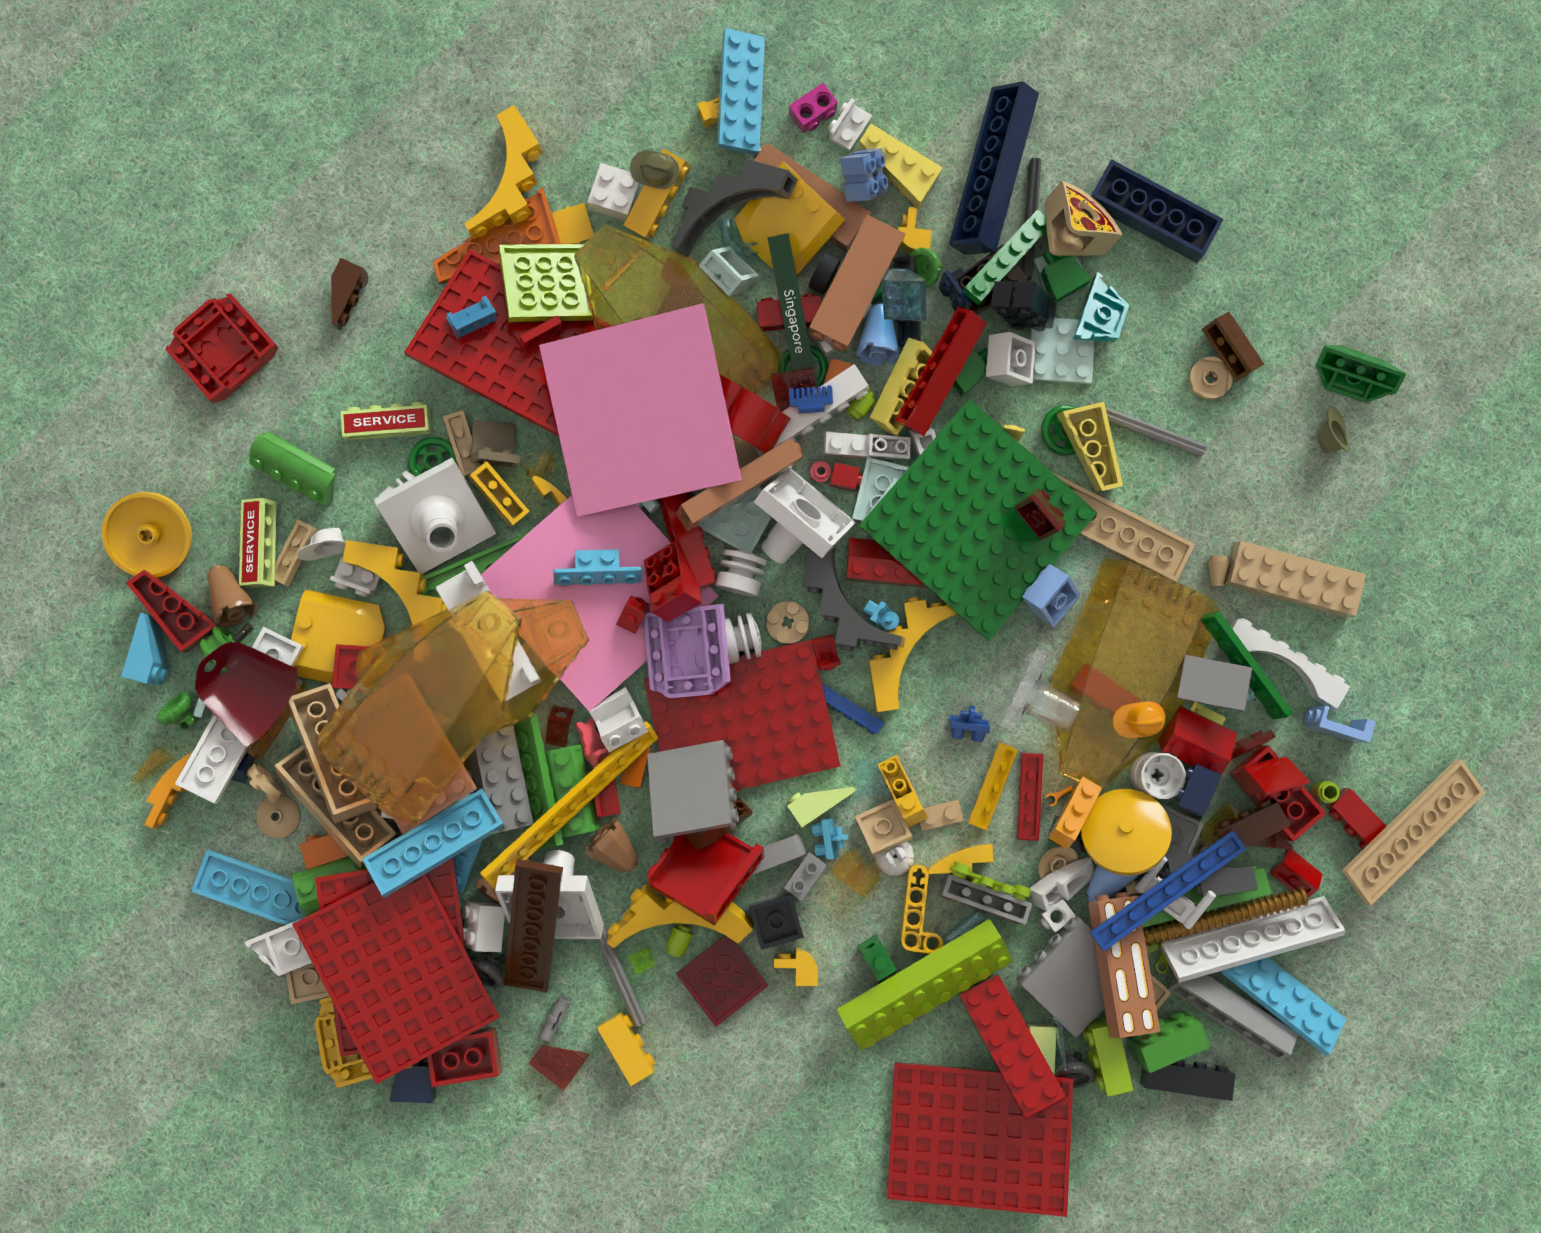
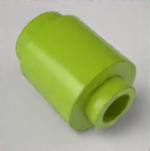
M867 390L868 394L860 400L855 398L850 401V406L845 410L857 421L861 417L864 418L876 402L874 399L875 395L870 390Z
M1318 781L1311 788V796L1320 803H1333L1340 794L1338 786L1331 781Z
M679 923L678 926L673 925L666 943V952L668 954L682 958V955L686 953L694 934L690 931V926Z

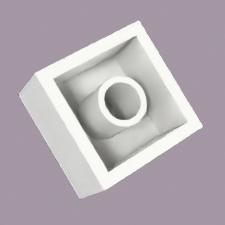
M600 163L588 199L589 209L626 221L643 184L636 182L629 171Z
M1012 332L989 335L986 377L1009 386L1032 384L1036 342Z
M466 900V906L462 910L465 947L481 952H501L505 919L502 906L492 901Z

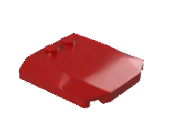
M231 293L226 294L227 297L218 300L215 298L207 300L174 329L172 334L174 338L170 346L167 345L165 349L213 404L230 396L274 358L279 348Z

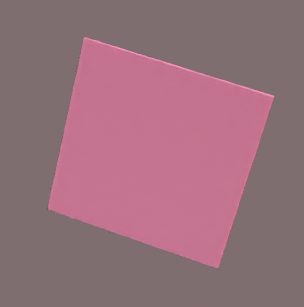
M704 303L539 345L577 517L742 480Z
M571 495L485 570L481 576L506 620L590 712L647 661L644 619L636 634L616 625L630 596L640 597L650 604L644 560L668 546L671 542L637 504L577 517L573 496ZM619 549V567H641L642 580L640 583L554 585L553 570L575 568L576 550ZM711 587L700 589L702 603L694 608L708 606L719 596ZM649 606V608H648V610H647L646 613L651 612L650 606Z

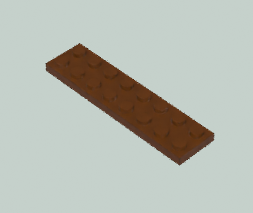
M517 859L504 985L547 993L563 867Z

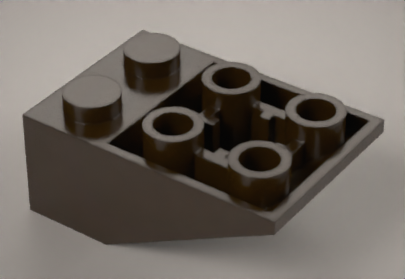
M1003 244L997 248L996 252L988 254L955 278L962 290L1003 247ZM1016 264L1001 281H1013L1015 283L1013 292H1015L1017 282H1026L1028 277L1019 265ZM993 290L979 305L969 298L972 303L970 308L976 315L991 307Z

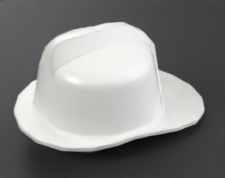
M340 528L322 529L314 533L310 544L301 548L297 553V557L300 560L312 561L331 555L344 554L346 542L343 541Z

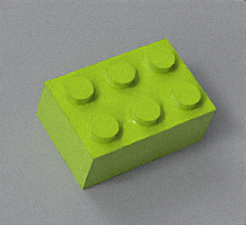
M1106 1018L1093 1020L1082 1031V1037L1085 1043L1088 1042L1089 1051H1086L1087 1059L1090 1065L1093 1064L1096 1074L1093 1081L1094 1086H1098L1099 1091H1102L1107 1097L1134 1091L1122 1038H1109Z

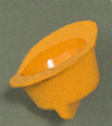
M1149 701L1123 705L1116 710L1113 716L1115 731L1125 738L1152 736L1157 734L1165 723L1163 708L1159 704Z

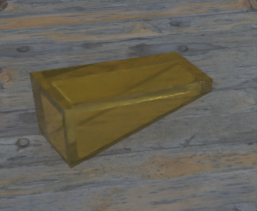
M156 747L131 781L134 783L140 782L174 759V757L163 748Z

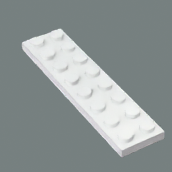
M263 627L252 648L294 667L304 646ZM213 715L175 784L217 804L249 746L244 747L234 734Z
M1322 896L1308 900V905L1305 907L1301 905V908L1294 907L1293 910L1288 908L1286 912L1280 910V913L1274 912L1273 915L1267 914L1266 917L1261 915L1258 919L1253 917V920L1246 919V922L1241 920L1239 924L1234 922L1231 926L1226 924V927L1219 926V929L1214 927L1212 931L1206 929L1204 933L1199 931V934L1192 933V936L1186 935L1184 938L1179 937V939H1172V941H1165V943L1161 942L1160 948L1177 981L1180 983L1344 936L1345 929L1326 898Z

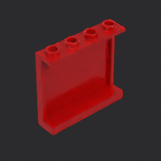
M727 833L715 843L697 850L684 834L674 836L671 846L663 850L658 863L652 865L648 870L649 887L715 926L764 859V847L757 843L752 847Z

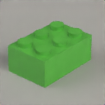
M1175 1011L1170 1017L1158 1019L1160 1032L1126 1037L1133 1060L1149 1073L1210 1048L1202 1023L1185 1011Z

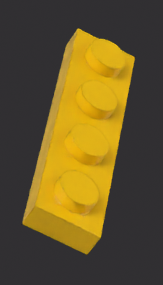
M999 742L990 768L986 773L983 786L979 791L978 799L971 812L969 824L987 831L1016 757L1017 749Z

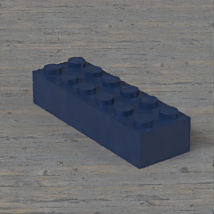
M1112 159L1091 194L1112 218L1196 263L1205 255L1224 220Z

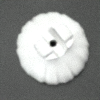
M907 841L874 856L875 863L884 874L889 876L903 875L913 865V848Z

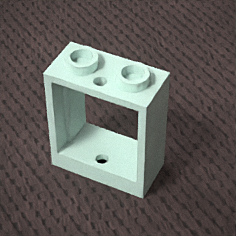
M730 246L711 250L699 264V267L728 296L745 292L759 276Z

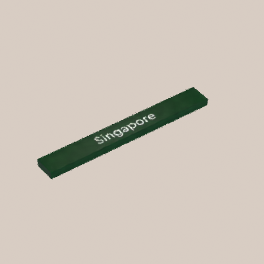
M789 233L767 237L795 384L796 388L799 389L801 398V388L805 389L806 396L807 387L810 388L811 393V388L815 387L816 390L818 386Z

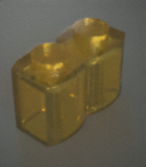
M845 850L830 871L865 899L881 880L877 876L879 871L871 864L865 866L861 862L863 857L854 850L851 852Z

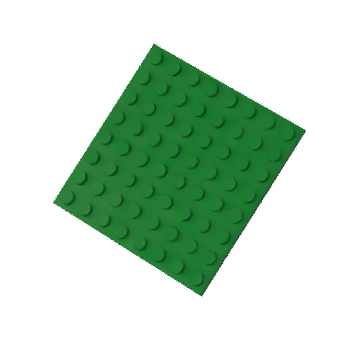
M969 399L859 524V527L989 641L1024 600L1022 596L1025 594L1026 589L1036 581L1040 572L1046 569L1049 564L1054 565L1097 512ZM1037 488L1048 494L1050 503L1061 510L1066 521L1061 531L1041 541L1013 508Z

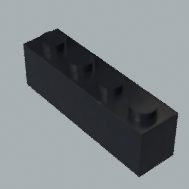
M1180 1060L1152 1073H1149L1142 1067L1140 1085L1147 1089L1232 1101L1236 1074L1228 1070L1229 1067L1216 1064L1215 1068L1207 1067V1064L1203 1062L1193 1061V1065L1185 1064V1060Z

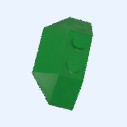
M1324 345L1315 364L1325 389L1365 403L1389 394H1396L1406 376V372L1383 359L1342 345Z

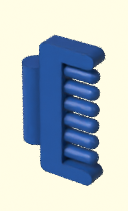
M831 385L827 386V393L826 387H822V396L821 387L818 386L817 397L815 387L811 388L812 397H810V388H806V398L804 388L800 389L801 398L798 388L795 389V393L793 388L789 389L790 406L798 407L799 414L825 412V405L833 404Z

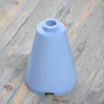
M881 303L875 304L870 308L856 350V356L860 357V361L869 365L882 366V362L888 361V364H892L899 358L891 310Z
M1097 865L1086 890L1087 899L1090 902L1096 901L1095 896L1109 895V899H1112L1115 894L1123 890L1141 874L1130 876L1118 875L1108 872Z

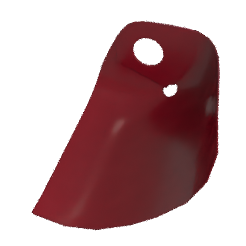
M228 642L218 647L200 662L196 673L195 690L208 709L234 734L244 747H247L260 739L272 727L287 706L298 680L297 668L245 644ZM215 660V667L211 671L205 672V665L209 661ZM223 667H226L227 672L221 673Z

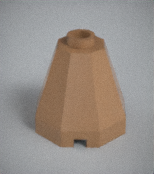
M614 817L611 819L613 824L605 823L590 838L591 846L589 847L586 844L583 849L590 858L621 873L631 872L638 865V855L623 826Z

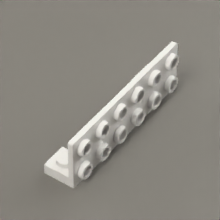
M471 561L464 565L465 571L438 585L436 589L501 703H504L541 682V679L476 565Z

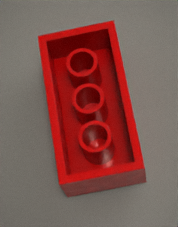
M1260 746L1234 768L1229 775L1244 791L1238 768L1278 756L1270 746ZM1304 786L1302 790L1294 792L1281 791L1282 795L1270 798V800L1275 799L1279 803L1290 824L1289 827L1278 832L1286 841L1294 842L1326 814ZM1246 794L1256 807H1258L1259 802L1268 799V797L1261 798V796L1254 797L1253 794Z

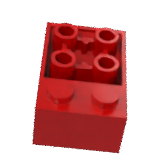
M678 540L644 560L651 613L666 622H670L702 603L699 584Z
M1276 757L1238 768L1245 794H1253L1254 797L1273 798L1282 795L1281 791L1294 792L1302 790V785L1310 783L1309 779L1288 757Z

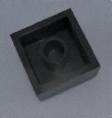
M791 893L749 904L761 950L804 938Z

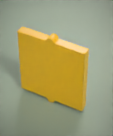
M585 203L572 207L566 206L565 209L551 213L560 244H581V242L595 238Z

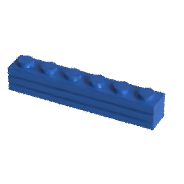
M822 683L827 706L830 704L836 712H843L845 714L844 717L847 719L856 720L855 724L860 727H867V731L871 734H878L884 724L883 721Z

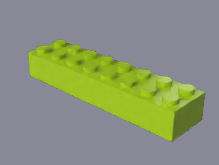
M988 919L837 1008V1011L848 1032L862 1051L873 1046L882 1038L890 1036L899 1028L910 1024L921 1015L929 1013L938 1005L949 1001L960 992L968 990L972 985L988 978L989 975L999 969L1005 968L1013 962V959L1002 937L991 920Z

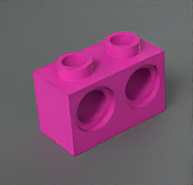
M823 82L789 105V115L802 133L807 130L813 131L818 127L820 121L823 119L828 120L836 114L838 102ZM821 101H824V102H826L828 105L825 106V107H822V106H819L818 103L821 102ZM808 113L811 117L803 118L801 114Z

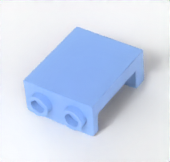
M1328 706L1310 707V710L1308 709L1305 713V728L1353 743H1369L1376 721L1370 719L1351 720L1350 727L1329 721L1327 720Z

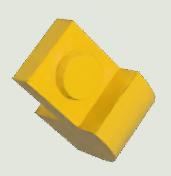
M909 207L907 214H903L902 227L898 226L897 229L905 233L900 247L908 254L919 248L930 249L932 230L915 228L917 208Z
M795 948V957H791V953H778V956H774V968H795L796 986H818V968L813 956L809 952L801 948Z

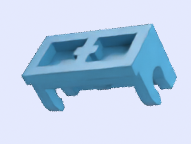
M484 296L481 302L455 314L447 313L446 320L458 339L496 321V311L488 298Z

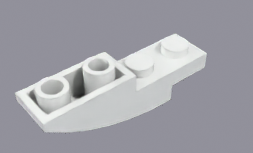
M825 432L823 454L867 459V457L880 460L910 459L911 438L878 434L858 435Z

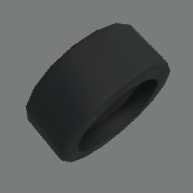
M826 251L817 265L808 287L823 295L840 264L841 258Z

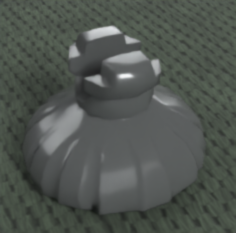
M486 952L485 959H472L471 961L483 984L494 988H500L503 985L504 977L499 969L500 964L506 960L503 954L499 956L497 961L492 957L494 952Z
M1065 1050L1061 1053V1060L1064 1061V1064L1060 1065L1055 1071V1076L1073 1077V1088L1084 1087L1092 1083L1096 1074L1089 1064L1081 1062L1082 1054L1080 1052H1075L1072 1056V1051Z

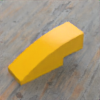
M993 844L974 845L952 852L926 868L928 874L953 873L954 871H951L950 867L954 865V862L970 866V872H972V863L994 862Z

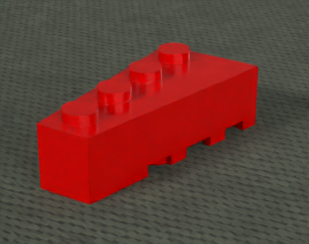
M142 570L126 582L180 652L187 653L198 645L202 639H206L213 634L215 626H220L147 570Z

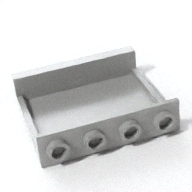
M723 740L647 754L653 837L659 843L668 842V837L728 826L732 830H736V822L739 821L737 809H734V801L737 800L735 788H732V780H735L733 768L730 767V760L733 759L731 747H728Z
M1077 915L1065 923L1064 929L1059 934L1051 937L1049 944L1043 950L1038 951L1034 955V960L1028 966L1026 965L1021 968L1016 977L1017 981L1075 1038L1105 1008L1094 939L1089 933L1092 929Z

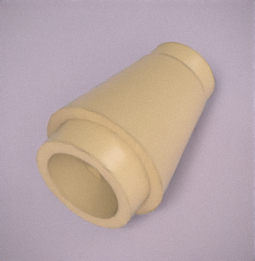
M1210 555V560H1208L1210 585L1224 586L1230 563L1228 556Z

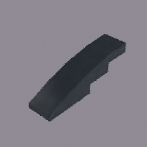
M915 256L894 258L893 299L896 301L898 345L904 347L908 338L921 341L917 268Z

